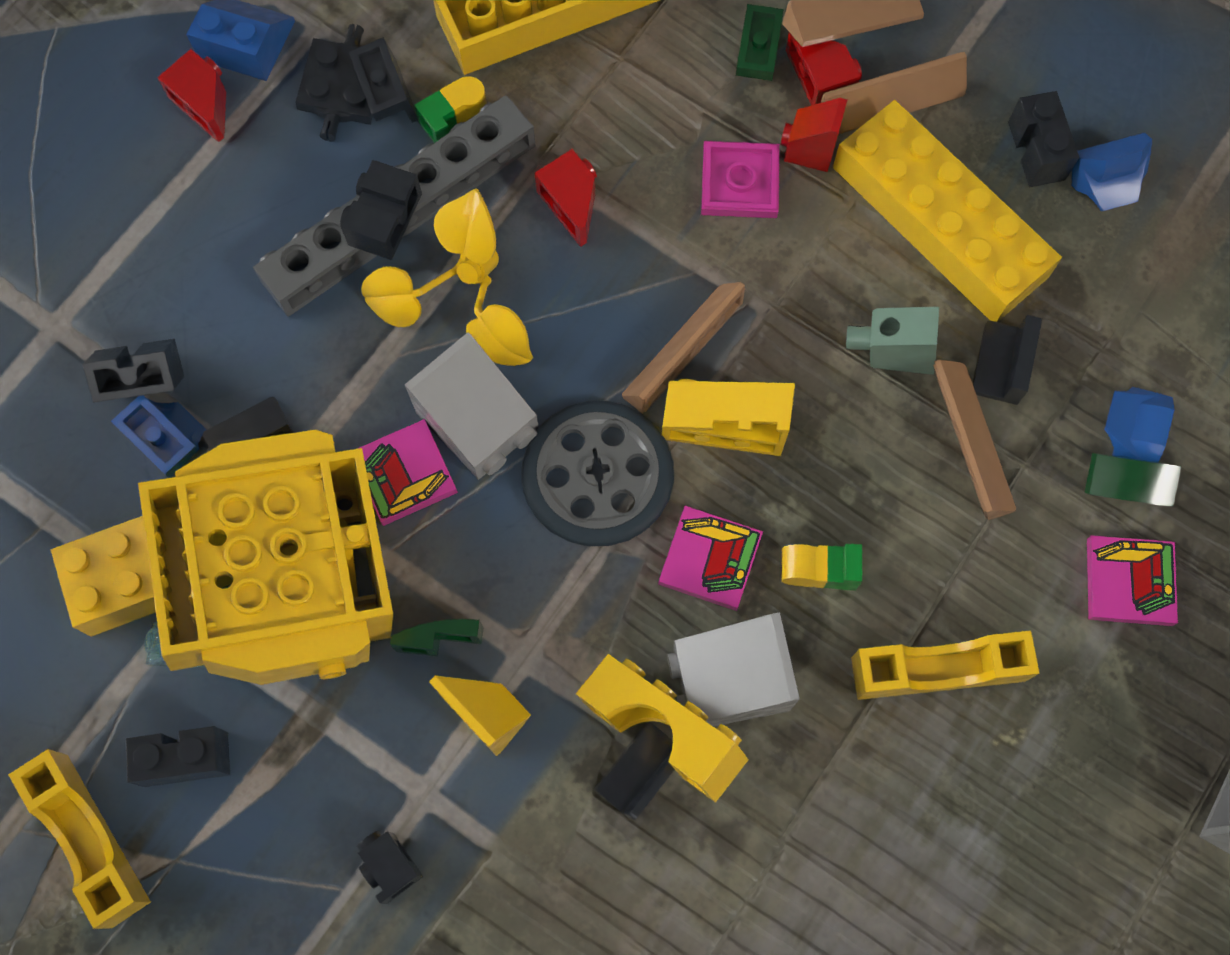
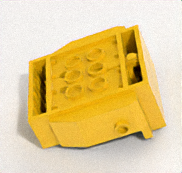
M319 430L223 443L175 471V477L138 483L161 654L170 671L205 665L208 673L259 685L319 674L320 679H332L345 675L348 668L368 662L371 641L391 638L393 610L362 448L335 452L333 435ZM342 499H348L353 505L349 510L344 511L337 507V503ZM361 521V524L359 525H347V523ZM216 534H222L226 537V541L220 546H214L210 543V539ZM285 544H294L298 548L293 555L289 556L281 552V548ZM365 547L374 594L358 597L353 549ZM222 576H229L233 579L231 586L225 589L217 587L216 582Z

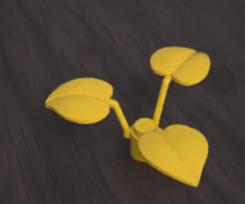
M477 188L446 203L435 215L434 230L439 242L447 251L460 254V259L453 268L418 289H413L412 280L406 271L391 266L378 268L369 274L362 283L361 292L368 306L383 321L396 327H409L413 325L422 313L421 304L416 297L422 296L457 274L460 280L466 284L479 283L480 288L474 307V313L477 318L467 324L466 333H470L494 363L516 366L529 363L533 359L529 347L528 334L520 317L513 310L502 305H489L484 311L482 308L487 287L492 282L488 275L498 265L499 256L496 251V235L493 222L484 199Z

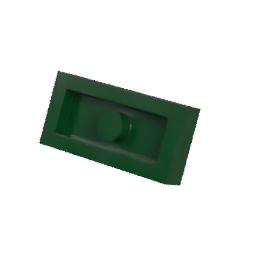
M747 4L735 76L772 81L784 9Z

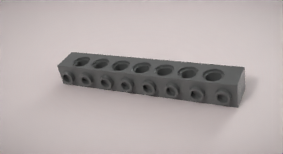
M507 95L496 102L487 103L477 115L466 122L456 124L449 134L436 143L424 146L418 155L405 164L395 166L396 168L417 174L422 191V196L402 238L434 217L438 210L446 203L473 190L536 146L534 126ZM485 137H495L490 141L482 140ZM457 157L465 158L464 160H462V161H460V162H452V161H451V160H453L454 158H457ZM426 178H433V179H434V180H433L432 182H430V183H426V184L420 183L422 180H424V179H426ZM356 194L355 198L343 206L331 209L324 216V219L309 229L299 231L290 242L277 251L268 252L260 259L258 264L253 266L261 283L287 317L377 256L348 246L340 227L343 210L346 206H351L353 200L358 201L359 195ZM332 242H340L333 249H325ZM300 264H308L301 271H293Z

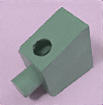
M939 307L876 308L872 312L871 326L848 325L846 349L870 350V366L873 368L934 375L933 365L936 361Z

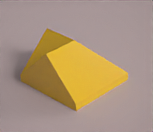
M436 675L429 681L438 694L495 756H498L531 716L501 683Z

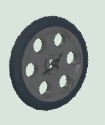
M585 401L563 408L551 415L537 428V435L527 445L523 457L522 487L526 501L534 515L550 532L568 542L588 547L612 546L629 541L645 532L661 516L670 500L674 485V460L669 444L662 436L661 431L644 414L627 405L611 401ZM612 427L620 429L624 434L622 443L617 446L605 444L601 436L606 429ZM569 433H577L583 437L585 443L580 450L570 452L563 448L561 444L563 438ZM594 451L597 452L598 463L601 464V468L603 470L609 469V472L603 473V480H601L602 494L599 493L598 482L595 481L594 475L586 474L593 470ZM635 457H641L649 463L650 468L645 475L634 476L627 471L626 465L628 461ZM556 468L563 469L569 474L568 483L560 488H554L546 481L548 473ZM619 493L629 494L633 497L635 505L627 513L617 512L611 505L614 496ZM578 499H588L593 503L594 512L588 518L581 519L572 514L571 506Z

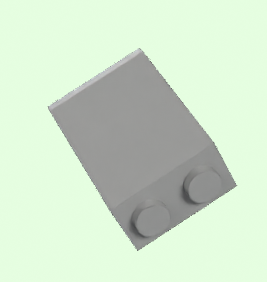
M469 332L405 384L411 402L422 420L425 419L433 432L478 480L486 473L492 475L505 464L508 454L517 447L519 449L526 447L537 435V415Z
M780 612L674 640V653L667 654L671 678L680 679L683 694L677 695L676 701L683 706L687 701L695 704L709 717L706 722L712 726L789 712L800 699Z

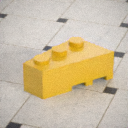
M692 379L669 381L662 436L667 441L781 456L790 430L795 383L707 382Z

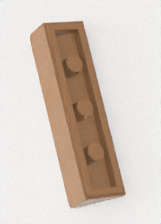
M791 0L787 5L782 24L802 47L923 19L924 12L920 0Z
M965 52L956 53L829 91L823 94L821 103L837 98L848 99L838 133L841 134L860 128L893 100H896L910 113L957 99L966 94L967 56Z
M741 282L722 284L717 287L622 393L623 399L641 413L646 412L668 388L669 381H674L743 304L745 285Z
M935 361L933 365L985 519L991 520L1015 512L1016 506L967 367L960 362Z

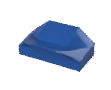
M1141 133L1078 150L1080 158L1072 169L1071 186L1076 191L1086 194L1100 211L1138 202L1142 182L1148 172L1153 139L1146 133Z
M1131 387L1128 391L1114 390L1104 429L1114 447L1112 455L1159 462L1166 447L1175 410L1173 397L1136 387Z
M144 395L138 396L111 420L168 478H172L175 475V471L182 468L199 450L198 443L203 436V432L207 430L179 402H154Z

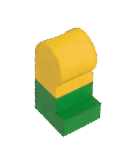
M466 76L445 86L414 104L419 124L431 140L436 143L449 134L456 124L466 122L477 115L487 104L482 82L472 76Z
M803 544L784 546L782 548V582L794 586L856 591L862 583V544H845L844 547L823 545L815 547Z

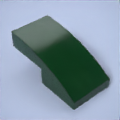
M1092 453L1085 493L1127 501L1173 506L1181 466L1171 463L1138 460L1125 456Z
M475 619L433 621L392 635L390 645L399 653L438 657L440 640L482 644L484 628L480 620Z

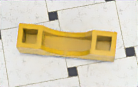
M1031 631L987 635L966 642L942 646L908 647L900 644L858 649L851 657L857 700L1026 682L1040 674Z
M607 654L576 692V695L591 712L620 733L633 725L649 721L661 722L671 726L673 747L668 762L685 781L716 803L749 760L738 746L742 741L741 738L723 724L715 728L706 721L709 717L692 702L687 701L683 706L674 700L677 695L660 680L656 679L653 684L645 680V672L631 660L626 658L621 663Z
M47 749L8 774L29 813L45 825L67 857L74 877L72 891L93 929L114 928L151 903L67 754Z

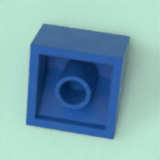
M213 0L201 4L186 35L194 51L202 59L208 56L219 67L267 81L295 23V19L293 16L240 0Z

